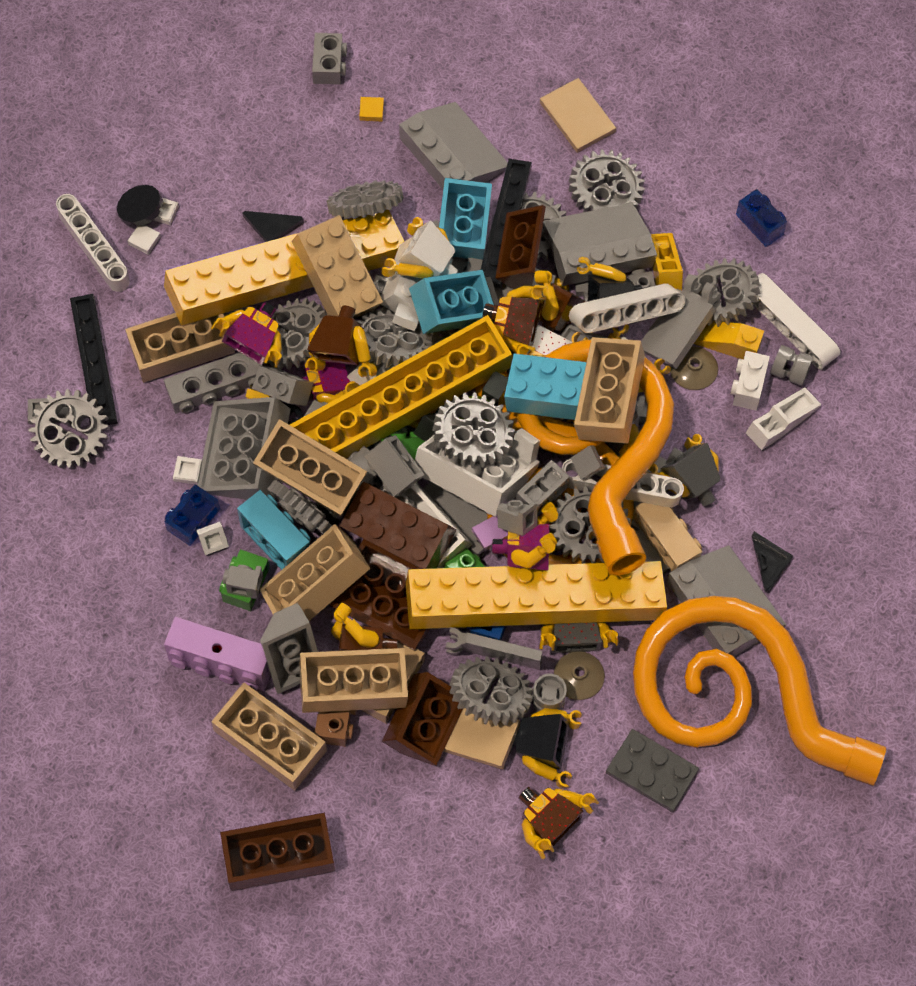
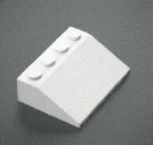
M434 435L418 447L415 462L425 474L424 479L433 482L444 490L453 493L495 517L497 516L496 511L499 504L514 500L517 492L526 484L540 464L538 460L528 463L511 451L512 446H510L508 454H504L501 461L495 459L494 465L486 461L484 468H482L479 462H476L474 468H471L470 462L466 461L465 465L461 466V459L458 458L452 462V454L443 455L445 447H437L439 440H434Z

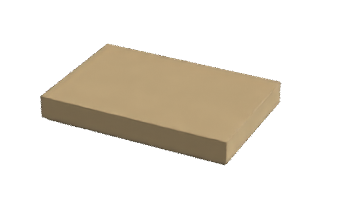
M579 78L540 98L542 107L577 153L616 132L614 124Z
M463 708L443 752L503 769L520 727V720L517 719L516 723L509 720L506 726L501 721L495 726L492 720L484 724L483 718L475 721L474 714L466 716V708Z

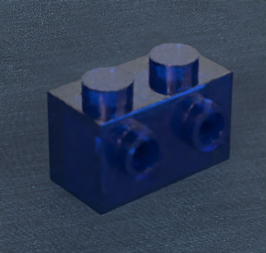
M756 189L739 200L736 211L737 217L765 247L784 235L787 225L786 217L781 211H777L773 207L770 199L765 194L762 195Z
M195 484L190 490L187 489L182 494L180 503L167 512L164 521L166 530L191 546L198 537L196 530L206 527L220 511L219 500Z

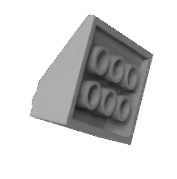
M456 102L418 112L399 124L400 140L442 189L444 188L445 178L487 183L506 171L508 162Z
M633 202L543 221V228L562 286L588 281V275H591L592 272L580 274L577 271V267H587L585 263L578 262L580 257H587L592 265L599 263L611 266L623 273L650 268L657 257L651 234Z
M276 397L214 401L196 492L248 500L261 490L265 495L270 494L274 498L267 488L277 479L254 466L253 462L278 420L280 419L288 424L290 408Z
M729 545L692 559L669 573L667 584L680 603L688 599L708 596L736 597L766 609L784 627L786 626V623ZM708 622L696 624L713 649L722 650L734 657L759 643L750 631L732 623Z

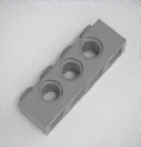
M239 352L163 379L175 414L179 412L188 413L196 406L202 404L210 405L221 397H232L239 394L241 390L249 387L252 388L260 364ZM238 372L244 373V375L240 377L234 376ZM216 380L221 381V383L218 385L211 384L213 381ZM191 389H198L195 393L188 392Z

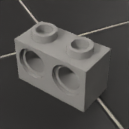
M315 33L312 67L313 84L341 85V76L346 75V62H342V57H347V43H343L342 34Z
M259 365L252 389L271 397H276L289 404L306 406L313 382L278 368Z
M551 460L517 492L516 500H520L527 505H530L532 502L537 503L538 517L542 513L541 508L546 503H553L568 488L570 476Z

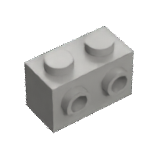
M396 435L384 439L364 456L368 461L369 468L378 474L383 481L385 490L394 497L406 492L425 476Z

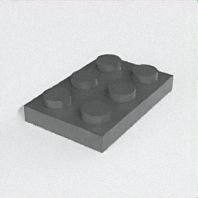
M631 729L605 773L673 813L697 774L699 767L636 730Z

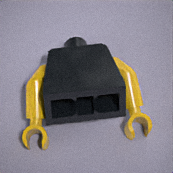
M580 257L578 259V262L587 265L586 268L577 267L578 273L587 274L589 271L592 272L591 275H588V302L643 289L641 285H634L623 272L611 266L599 263L592 265L587 257Z
M543 708L532 714L531 717H525L521 720L520 729L512 747H516V754L522 759V763L527 768L550 781L556 780V785L562 789L569 786L561 782V777L565 776L571 779L572 775L567 771L558 773L557 769L561 770L568 729H578L582 724L581 722L573 721L572 717L581 718L582 714L578 710L567 714L564 710Z

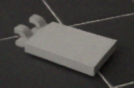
M690 274L684 281L683 291L677 289L685 296L683 308L676 313L657 317L641 341L645 354L655 359L662 358L665 360V364L677 369L716 312L713 304L721 296V293L715 290L716 287L707 282L703 286L697 282L698 279Z
M430 482L423 489L472 542L473 545L468 550L481 559L485 555L483 553L484 550L480 543L477 542L478 540L472 532V527L487 520V513Z
M450 628V638L457 642L446 643L447 654L457 655L465 650L469 653L488 656L493 659L498 658L501 661L537 670L541 668L542 651L468 632L466 634L456 628Z

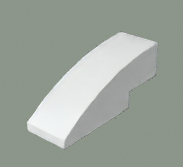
M803 388L772 406L767 414L753 421L746 434L763 450L808 418L821 404L806 388Z

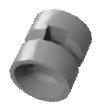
M781 345L770 374L782 379L789 377V382L802 386L814 357L802 352L797 355L794 349ZM788 360L794 362L791 370L786 368Z
M544 674L535 681L532 695V705L535 711L538 712L543 708L563 709L567 693L564 680L555 674Z

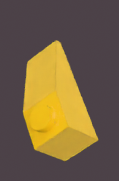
M651 234L657 252V257L652 266L655 285L669 284L675 289L682 291L683 270L673 234Z
M713 321L710 326H705L694 344L744 359L746 351L758 353L764 330L732 322L729 325L721 322L720 326L717 327L716 322Z

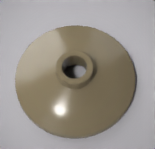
M692 346L677 369L671 367L670 373L674 381L681 387L688 390H701L710 386L716 379L718 364L709 351L701 347ZM696 362L699 364V366L693 367L691 366V363Z
M571 652L564 655L557 662L554 669V674L564 680L567 688L566 697L570 699H589L600 691L604 683V669L596 657L586 652ZM580 669L584 672V675L577 676L575 671Z

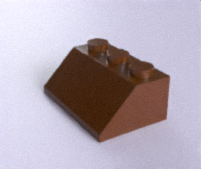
M544 205L506 214L495 279L512 289L532 286L546 209Z
M429 672L414 674L407 687L408 700L406 708H397L382 742L403 755L437 766L463 710L457 708L459 702L452 701L454 694H450L451 686Z

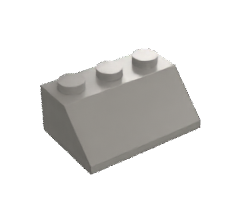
M296 603L274 613L260 640L277 694L299 685L300 653L318 652L310 622L299 604Z

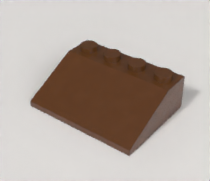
M363 539L358 549L370 569L334 599L329 606L337 609L341 603L348 605L352 610L349 617L368 627L382 628L383 635L397 639L398 643L415 651L430 629H409L406 578L408 569L421 568Z

